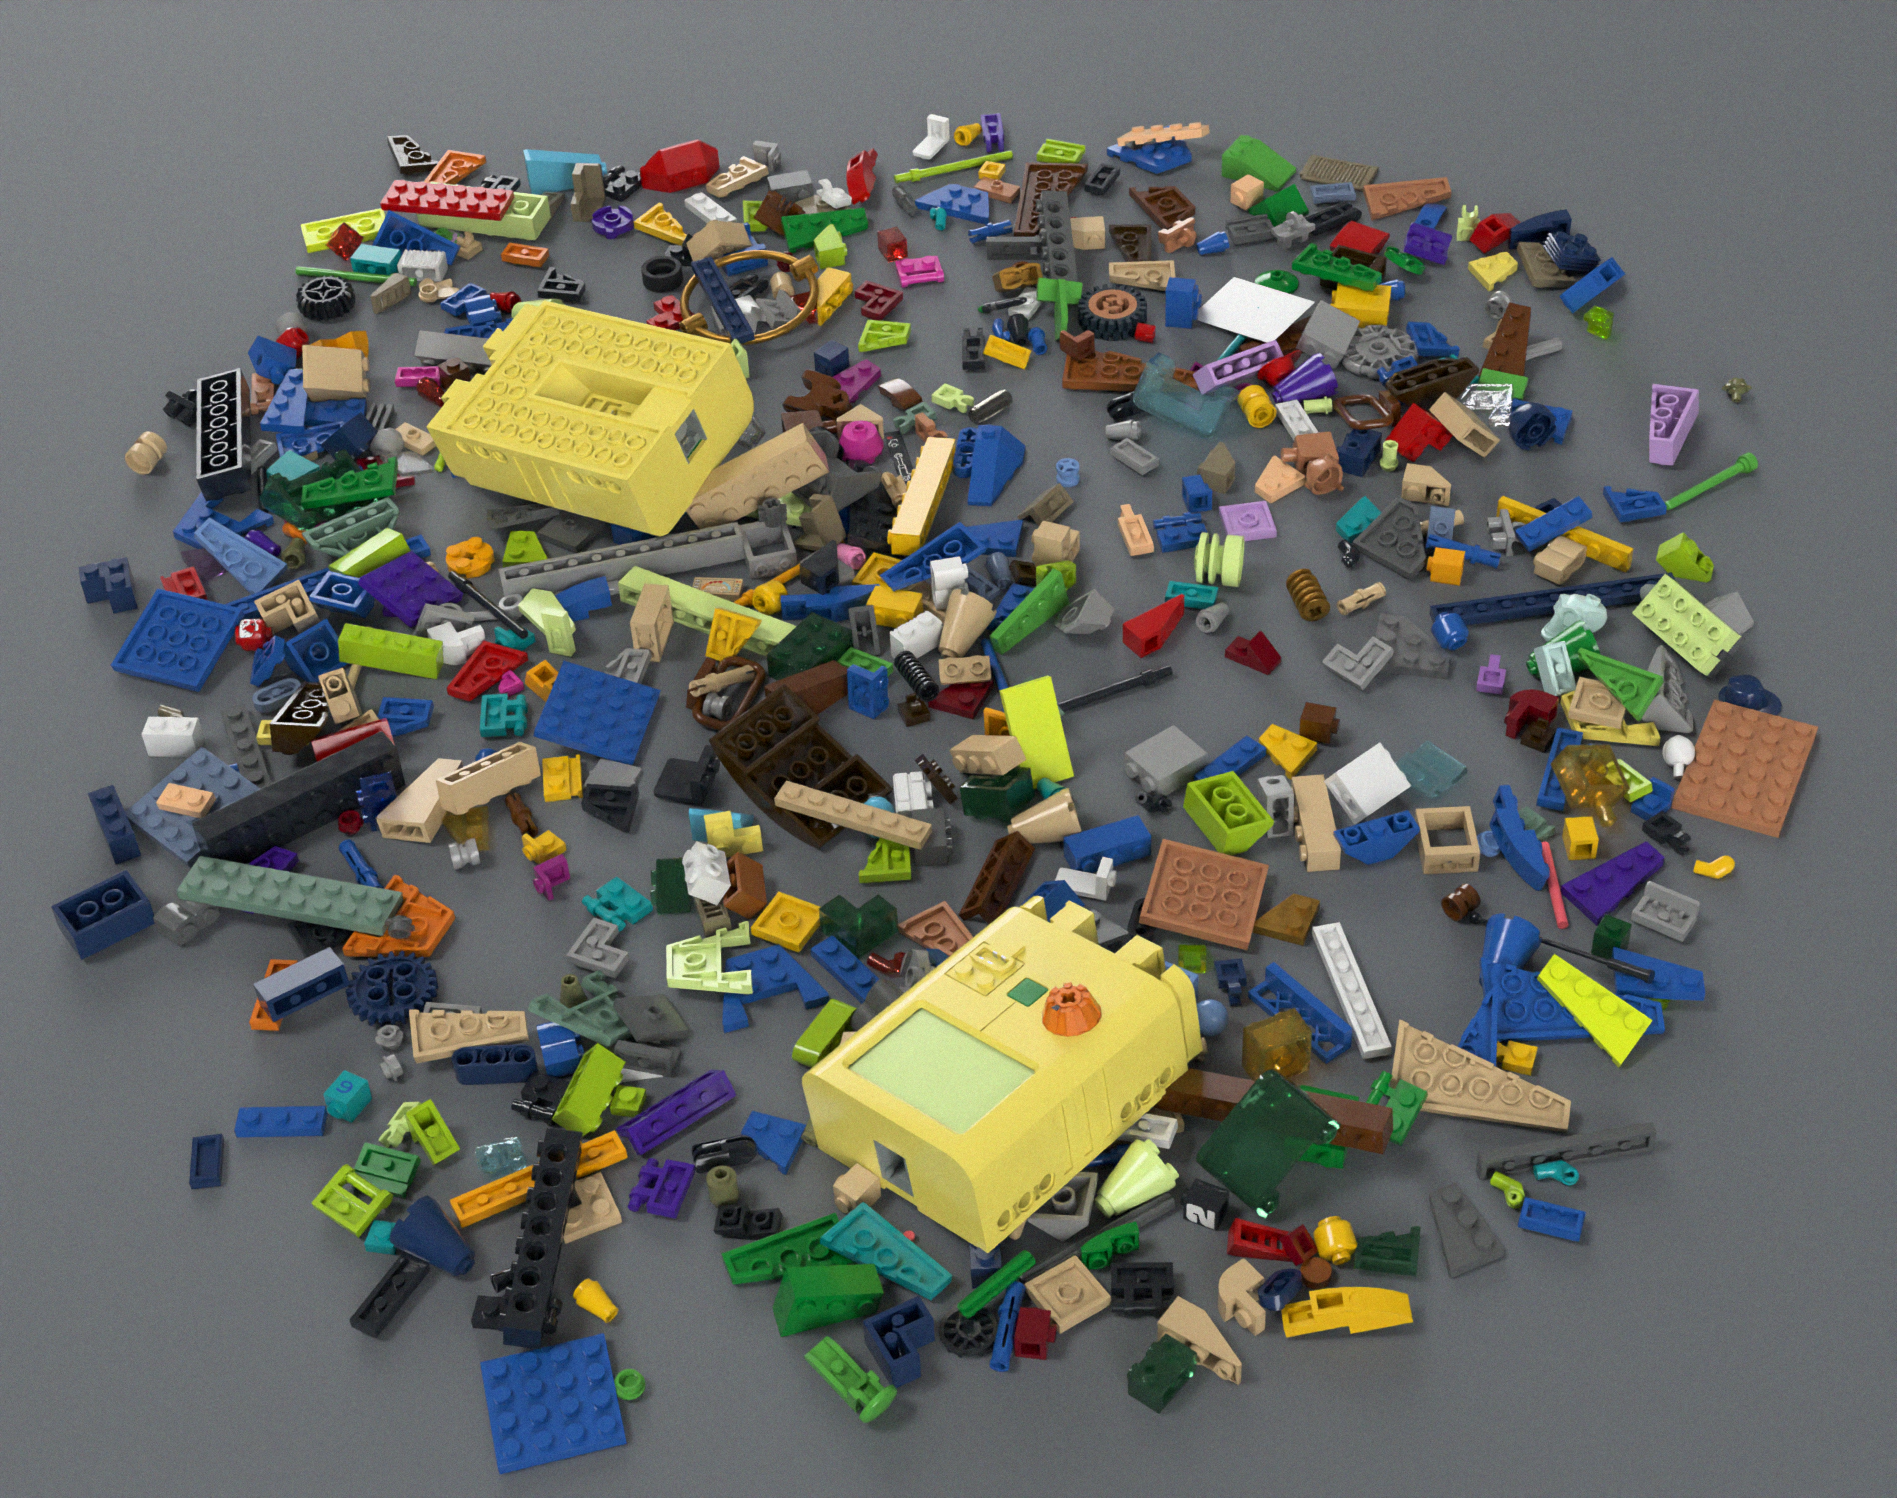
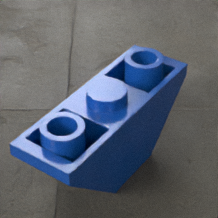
M1406 810L1335 830L1333 835L1344 853L1370 865L1393 858L1420 832V827L1410 812Z

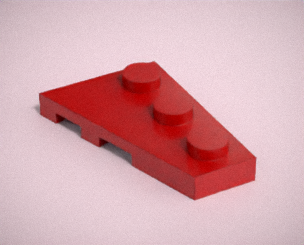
M483 640L447 686V694L471 701L500 681L507 671H514L528 661V654Z

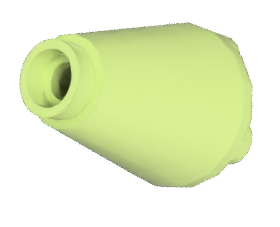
M1136 1139L1097 1192L1098 1196L1093 1201L1107 1218H1110L1112 1215H1120L1175 1187V1180L1179 1177V1174L1171 1164H1164L1158 1157L1160 1151L1150 1139L1145 1142Z

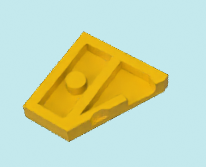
M720 607L715 608L705 656L719 661L728 656H736L760 626L762 620Z

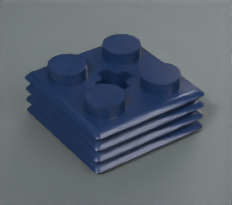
M1558 231L1556 234L1549 233V237L1546 238L1547 241H1544L1545 245H1543V248L1560 270L1590 273L1597 268L1599 261H1601L1596 253L1597 250L1588 243V238L1583 234L1577 233L1575 236Z

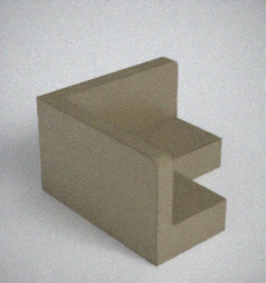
M576 163L572 173L575 191L571 201L573 222H592L593 213L602 208L606 200L601 164Z
M813 494L809 498L812 507L811 513L804 512L799 516L805 534L794 542L795 548L819 550L831 540L836 541L838 545L847 537L833 497L831 495Z

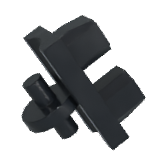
M190 389L184 392L182 397L168 391L165 396L169 402L163 408V411L170 418L175 419L177 417L181 423L190 427L197 419V390Z

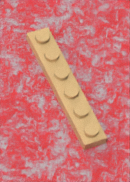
M789 781L784 783L774 798L775 806L920 850L932 833V824Z

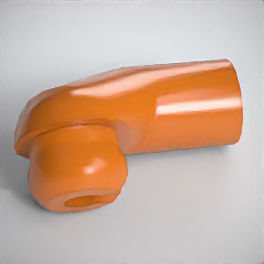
M290 520L283 525L282 531L287 537L301 538L305 544L308 543L302 535L306 531L299 528L297 522Z

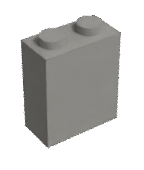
M1320 300L1296 348L1310 356L1321 353L1325 357L1322 359V362L1336 369L1360 321Z
M1173 725L1125 752L1124 769L1126 774L1142 785L1146 792L1152 795H1168L1194 780V775L1207 766L1208 753Z

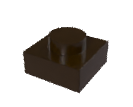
M1012 560L1009 569L1016 584L1036 586V567L1034 563Z

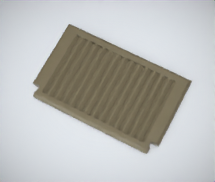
M1311 155L1300 172L1301 180L1321 184L1352 182L1354 190L1363 191L1364 185L1371 184L1379 167Z

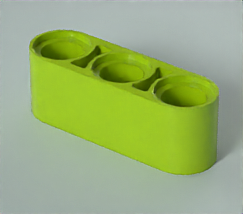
M834 998L831 999L796 1042L792 1052V1059L810 1068L814 1067L840 1046L843 1032H852L854 1030L849 1024L858 1008Z

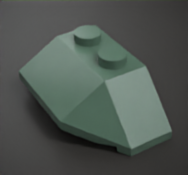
M387 497L303 532L302 535L312 549L341 558L384 529L394 530L400 511L393 501Z

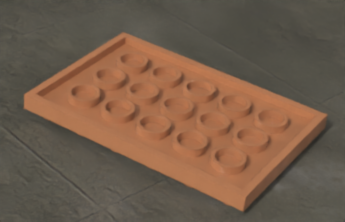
M1714 700L1695 745L1694 759L1685 769L1671 808L1779 838L1816 738L1818 727Z

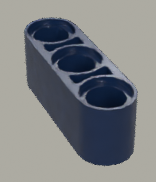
M527 1044L462 1047L457 1049L451 1057L456 1080L462 1085L525 1083L534 1071L539 1072L535 1051L532 1046Z

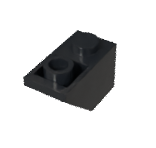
M834 540L821 547L799 565L801 584L821 595H824L840 583L837 544Z

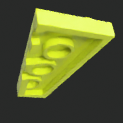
M1556 954L1551 957L1537 977V980L1562 1007L1565 1006L1574 1016L1573 1019L1580 1027L1583 1026L1594 1038L1593 1041L1613 1058L1612 1061L1618 1068L1653 1021Z

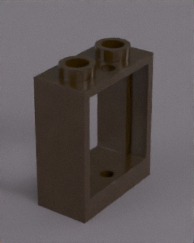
M1338 245L1333 251V256L1338 259L1345 257L1350 259L1352 265L1361 264L1382 273V280L1386 276V257ZM1320 278V286L1337 290L1338 282Z

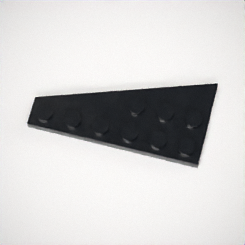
M849 459L847 466L856 473L863 472L865 467L873 465L863 460ZM881 481L878 488L847 506L848 544L892 554L891 544H888L887 537L888 531L892 530L893 518L897 517V509L892 504V500Z

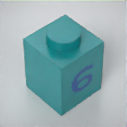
M346 1070L339 1075L323 1094L329 1114L334 1118H342L351 1123L373 1099L368 1080Z

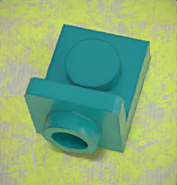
M499 626L494 629L496 644L523 651L536 642L534 633L527 630L528 636L525 639H521L511 630L505 631Z

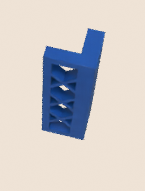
M1275 962L1266 967L1265 981L1248 991L1249 999L1297 1040L1298 1037L1303 1039L1305 1047L1325 1064L1351 1048L1353 1028ZM1269 989L1277 998L1276 1000L1264 999L1260 995ZM1279 1008L1292 1009L1296 1012V1016H1284L1279 1012ZM1298 1024L1311 1025L1315 1029V1033L1302 1032L1307 1042L1298 1031ZM1318 1041L1331 1042L1335 1047L1326 1052L1318 1045Z

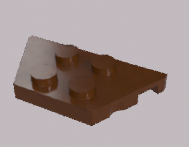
M1176 186L1149 187V191H1136V187L1129 188V196L1161 229L1169 230L1174 222L1178 220L1184 221L1195 215L1196 207Z

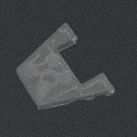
M1469 384L1463 393L1456 398L1457 401L1471 409L1475 414H1484L1488 417L1489 427L1510 426L1514 398L1513 384Z

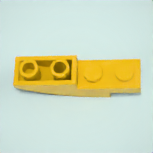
M1339 1287L1309 1291L1310 1300L1286 1304L1285 1308L1281 1310L1286 1338L1349 1326L1350 1333L1353 1334L1413 1322L1408 1294L1381 1288Z

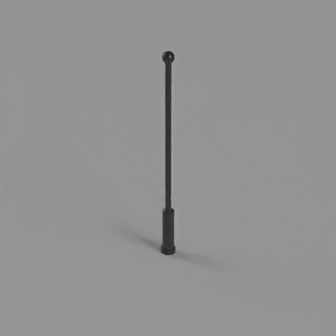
M1477 912L1470 915V920L1473 923L1481 922L1487 924L1488 919L1481 917ZM1539 936L1540 939L1542 938L1541 943L1605 964L1608 969L1643 980L1648 984H1651L1654 980V970H1647L1614 958L1605 959Z

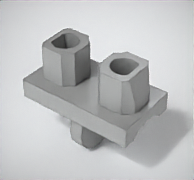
M1292 211L1286 215V221L1271 228V234L1277 238V245L1286 250L1291 247L1293 239L1298 242L1308 240V233L1315 230V224L1309 223L1302 214L1298 215Z
M1500 509L1499 517L1487 518L1486 530L1488 534H1491L1492 550L1504 549L1506 556H1513L1512 543L1514 541L1520 542L1516 537L1515 530L1526 524L1517 521L1511 523L1508 509Z

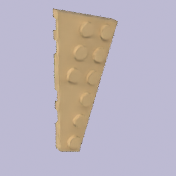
M1399 1019L1392 1070L1393 1077L1390 1087L1395 1089L1399 1080L1402 1079L1427 1091L1428 1097L1420 1111L1567 1133L1571 1106L1570 1100L1539 1085L1535 1086L1522 1080L1512 1072L1508 1073L1495 1067L1493 1063L1453 1044L1449 1045L1436 1039L1434 1035L1409 1026V1023Z

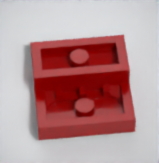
M1351 221L1336 235L1329 247L1332 252L1338 245L1375 254L1376 251L1380 252L1390 234Z

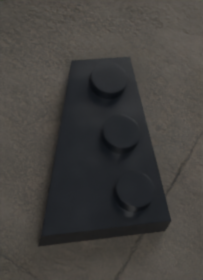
M295 921L287 925L291 936L305 959L326 948H335L354 932L352 930L303 921Z

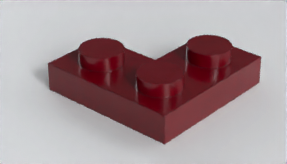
M866 280L855 290V298L866 302L861 308L862 316L881 321L903 300V292Z

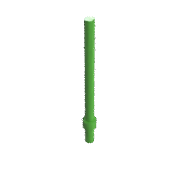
M296 267L297 275L324 277V275L330 277L334 275L335 278L340 276L342 279L384 283L393 275V273L381 275ZM408 277L410 286L415 287L417 279Z

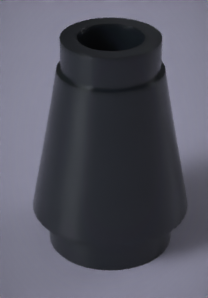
M1019 313L1009 317L1007 328L1015 344L1022 347L1028 343L1029 321L1023 314Z

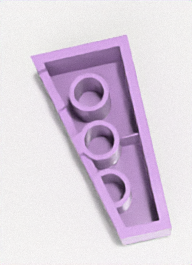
M1658 384L1652 385L1649 435L1650 463L1673 466L1699 413L1698 389Z

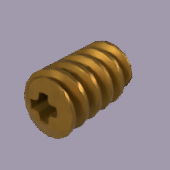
M1305 568L1292 572L1286 580V588L1301 618L1306 621H1318L1324 618L1329 613L1331 606L1316 576L1312 574L1310 569Z

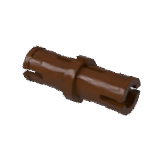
M514 793L516 801H514L511 794L508 795L505 799V804L511 812L513 824L518 826L522 836L528 831L531 837L534 838L538 834V828L532 820L530 809L525 807L518 793Z

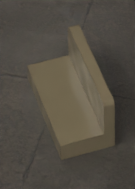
M1058 483L1042 492L1017 517L1021 520L1031 515L1038 526L1041 525L1042 521L1052 523L1074 501L1063 486Z

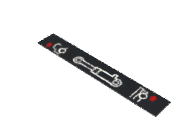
M900 430L884 433L897 475L902 476L907 486V482L911 481L913 466Z

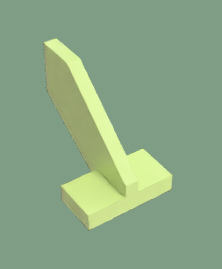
M532 588L519 603V611L546 636L550 653L571 657L576 651L572 635L576 630L574 622L551 591Z

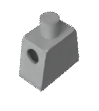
M1285 776L1259 778L1258 802L1274 820V825L1266 832L1267 839L1294 835V793ZM1276 811L1280 814L1278 818H1275L1273 815Z

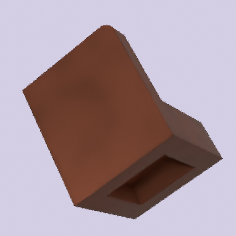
M1063 330L1060 332V350L1076 361H1079L1095 352V334L1087 330L1074 337Z

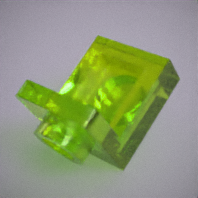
M1594 305L1583 316V320L1588 322L1587 332L1606 340L1611 336L1614 313Z

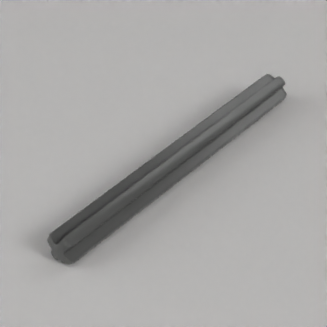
M1168 1192L1161 1194L1034 1265L1019 1277V1282L1025 1286V1283L1075 1255L1081 1261V1247L1089 1240L1107 1230L1132 1222H1137V1226L1140 1228L1174 1209V1198Z

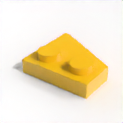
M1271 724L1259 738V743L1266 747V754L1271 757L1272 762L1276 766L1281 765L1286 771L1285 776L1290 780L1317 751V742L1274 724Z

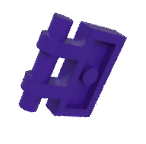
M649 1158L646 1165L642 1166L638 1173L639 1181L631 1189L629 1194L630 1201L627 1207L633 1212H638L641 1204L647 1202V1213L676 1219L695 1175V1165L666 1159L663 1168H659V1162L654 1158ZM656 1181L654 1189L649 1188L650 1184Z

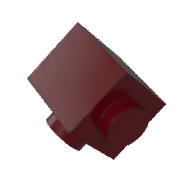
M1020 1307L1014 1337L1015 1357L1047 1360L1049 1342L1055 1343L1057 1324L1052 1323L1051 1310H1043L1038 1307Z

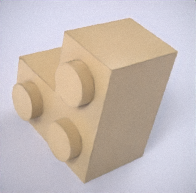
M718 220L709 221L700 232L695 233L693 238L686 243L693 261L712 257L715 261L721 258L723 254L752 246L743 223Z
M1042 521L1039 528L1035 529L1032 534L1031 541L1034 544L1032 562H1035V567L1067 560L1073 562L1080 551V531L1072 530L1068 526Z
M300 580L254 601L267 627H272L273 634L293 624L298 633L301 634L321 622Z

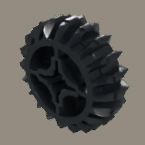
M324 275L322 278L316 277L315 280H308V283H303L302 287L298 288L296 302L298 310H300L304 317H309L310 320L316 319L318 322L321 320H326L327 322L328 319L335 320L338 316L343 317L344 313H350V309L354 308L355 293L347 279H342L340 276L335 278L334 275L330 277Z

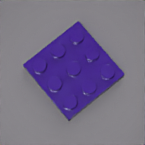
M412 551L360 577L358 585L410 628L417 625L425 603L436 606L444 603L456 604L462 600L463 596L459 589Z

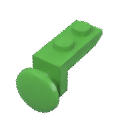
M828 1336L804 1356V1359L854 1412L858 1411L862 1406L864 1407L859 1416V1420L863 1423H869L880 1416L897 1395V1389L893 1384L884 1388L880 1384V1378L872 1370L866 1374Z

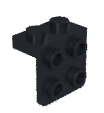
M705 745L698 762L675 758L668 759L654 788V796L703 805L716 773H718L720 768V760L712 746Z

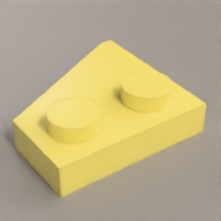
M1501 252L1468 262V270L1488 291L1494 289L1496 282L1502 283L1508 275H1512L1518 266V262L1508 252Z

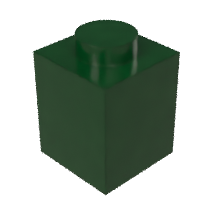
M1605 914L1594 932L1591 954L1610 959L1612 958L1613 947L1627 950L1632 924Z

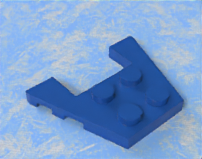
M1172 136L1171 140L1146 144L1137 150H1132L1127 145L1118 147V144L1107 147V155L1113 158L1116 155L1120 157V161L1126 163L1133 161L1137 167L1155 174L1192 161L1191 152L1184 139L1175 140L1174 136Z
M201 492L173 530L175 539L210 554L194 537V532L209 517L238 535H247L249 531H256V528L264 524L266 527L274 524V519L272 515L256 509L241 522H238L212 510L223 501V498L206 502Z
M779 944L726 959L725 973L751 970L753 994L724 992L722 1018L724 1033L749 1026L748 1018L743 1008V1005L792 990H798L806 1010L827 1004L830 1001L828 992Z

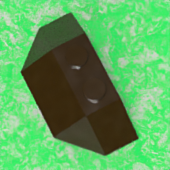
M1468 357L1436 359L1395 372L1389 381L1385 383V387L1397 400L1411 407L1415 403L1425 410L1432 407L1444 392L1455 399L1458 398L1479 373V368Z

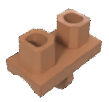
M1190 217L1184 221L1178 220L1174 222L1169 230L1162 229L1158 232L1159 243L1165 245V252L1172 253L1182 246L1190 247L1194 245L1197 234L1194 231V218Z

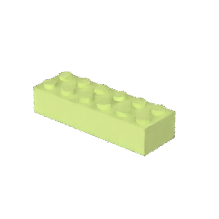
M514 192L515 198L501 221L417 213L418 222L421 226L447 228L489 236L520 238L529 241L538 238L551 215L548 196Z

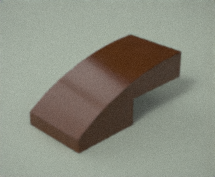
M899 378L878 385L880 394L890 397L894 407L904 410L923 402L922 397L916 390Z

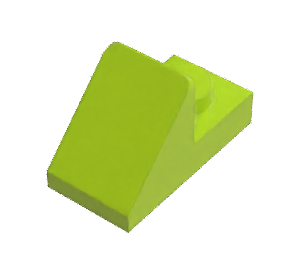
M431 1099L404 1114L414 1143L419 1141L432 1165L460 1150Z

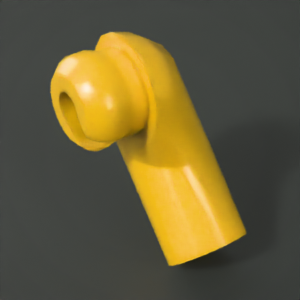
M1725 855L1711 863L1696 860L1693 873L1720 879L1734 869L1735 862L1732 857Z

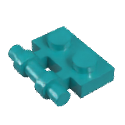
M508 693L482 695L479 729L481 737L506 736L507 728H513L516 736H522L527 728L525 714L528 712V702L526 701V696L520 694L517 695L516 700H509ZM508 713H515V715L508 716Z
M617 876L596 890L597 898L593 899L591 896L586 895L582 899V904L587 907V911L590 914L599 916L603 921L618 925L619 931H622L626 926L624 920L633 925L653 911L651 901Z

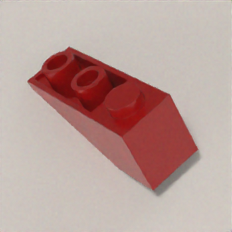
M1511 213L1492 214L1478 223L1469 240L1485 254L1508 240L1510 229L1521 222Z
M1180 594L1123 623V643L1140 658L1160 649L1184 615L1185 596Z

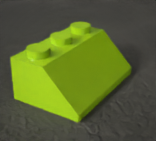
M1234 771L1187 783L1183 808L1219 853L1232 856L1246 852L1274 825V820Z

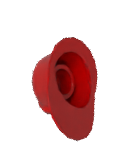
M1296 350L1266 363L1258 371V379L1266 380L1271 387H1274L1295 370L1294 364L1300 358L1302 351Z

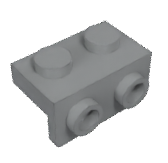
M779 289L775 300L756 298L755 301L766 316V321L772 329L783 326L801 312L789 295Z
M1648 881L1644 896L1633 910L1631 920L1683 942L1697 922L1700 902Z

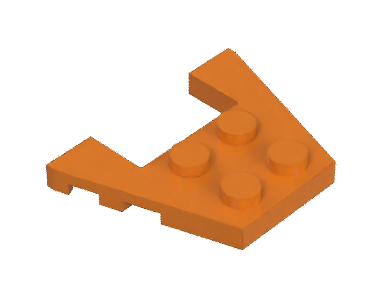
M394 875L384 889L402 892L403 905L395 916L402 915L411 918V924L415 926V930L411 932L408 938L404 939L390 937L388 928L381 937L354 931L342 948L344 956L378 957V954H382L383 957H388L390 951L394 953V956H398L401 951H404L405 957H408L411 953H415V957H430L454 922L455 914L453 910L431 896L427 898L419 892L417 887L412 884L410 886L407 885L400 876Z

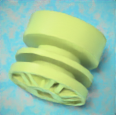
M1202 532L1199 543L1196 546L1194 559L1196 583L1203 584L1206 573H1208V583L1213 585L1216 575L1220 574L1223 586L1239 587L1244 559V536L1227 535L1224 545H1220L1219 534L1214 533L1212 543L1209 544V533Z

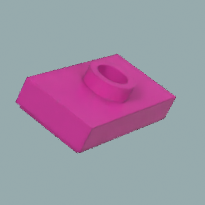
M438 366L398 367L395 385L396 387L419 388L424 386H440Z

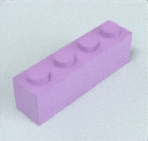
M1273 340L1207 364L1195 372L1193 377L1201 394L1204 395L1257 375L1258 371L1266 363L1282 357L1283 354L1277 341Z

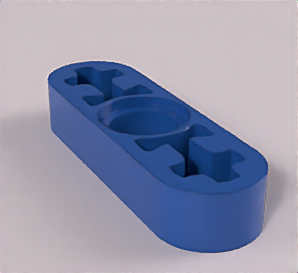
M973 427L964 428L959 432L953 460L954 475L959 478L971 476L978 430ZM970 451L972 453L964 454L962 452Z

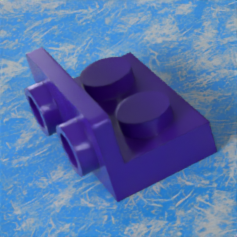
M1412 222L1404 239L1403 252L1445 265L1452 235Z

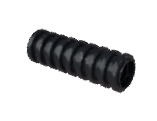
M900 652L894 659L896 669L921 701H933L939 694V686L912 652Z

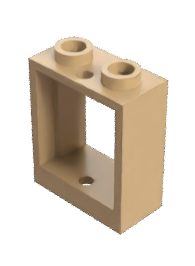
M644 583L630 621L634 649H650L652 655L650 661L660 662L674 624L669 585Z
M1470 806L1416 809L1415 821L1420 827V832L1416 835L1423 874L1478 872L1480 849ZM1464 828L1467 845L1430 847L1427 830Z

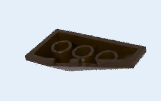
M302 682L270 722L272 752H282L284 755L298 753L327 723L328 703L321 683Z

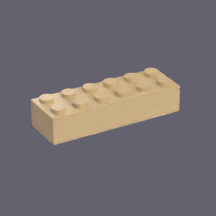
M802 423L713 469L692 499L693 502L686 512L699 529L732 523L756 511L758 505H763L764 500L768 498L779 499L829 473L826 454Z

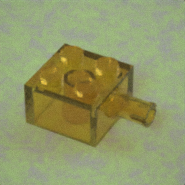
M1567 745L1550 764L1570 808H1594L1601 827L1612 826L1618 819L1611 807L1630 790V787L1611 746Z

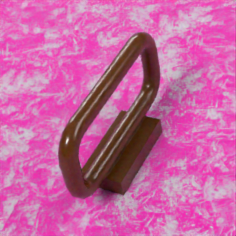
M1388 390L1379 391V399L1369 394H1357L1339 397L1332 402L1333 409L1353 429L1368 430L1389 425L1393 427L1401 420L1400 402ZM1367 403L1382 418L1356 420L1344 406Z
M739 656L723 658L716 667V660L707 657L694 680L705 678L706 675L711 673H723L730 666L743 667L745 665H750L754 669L752 671L756 673V676L732 719L729 721H720L705 716L702 713L704 701L708 693L697 697L693 696L690 691L697 690V687L688 688L686 708L692 709L693 718L697 723L721 731L748 711L765 681V669L759 663Z

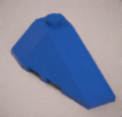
M959 522L882 573L880 577L894 592L930 579V561L960 557L962 564H967L987 551V549Z

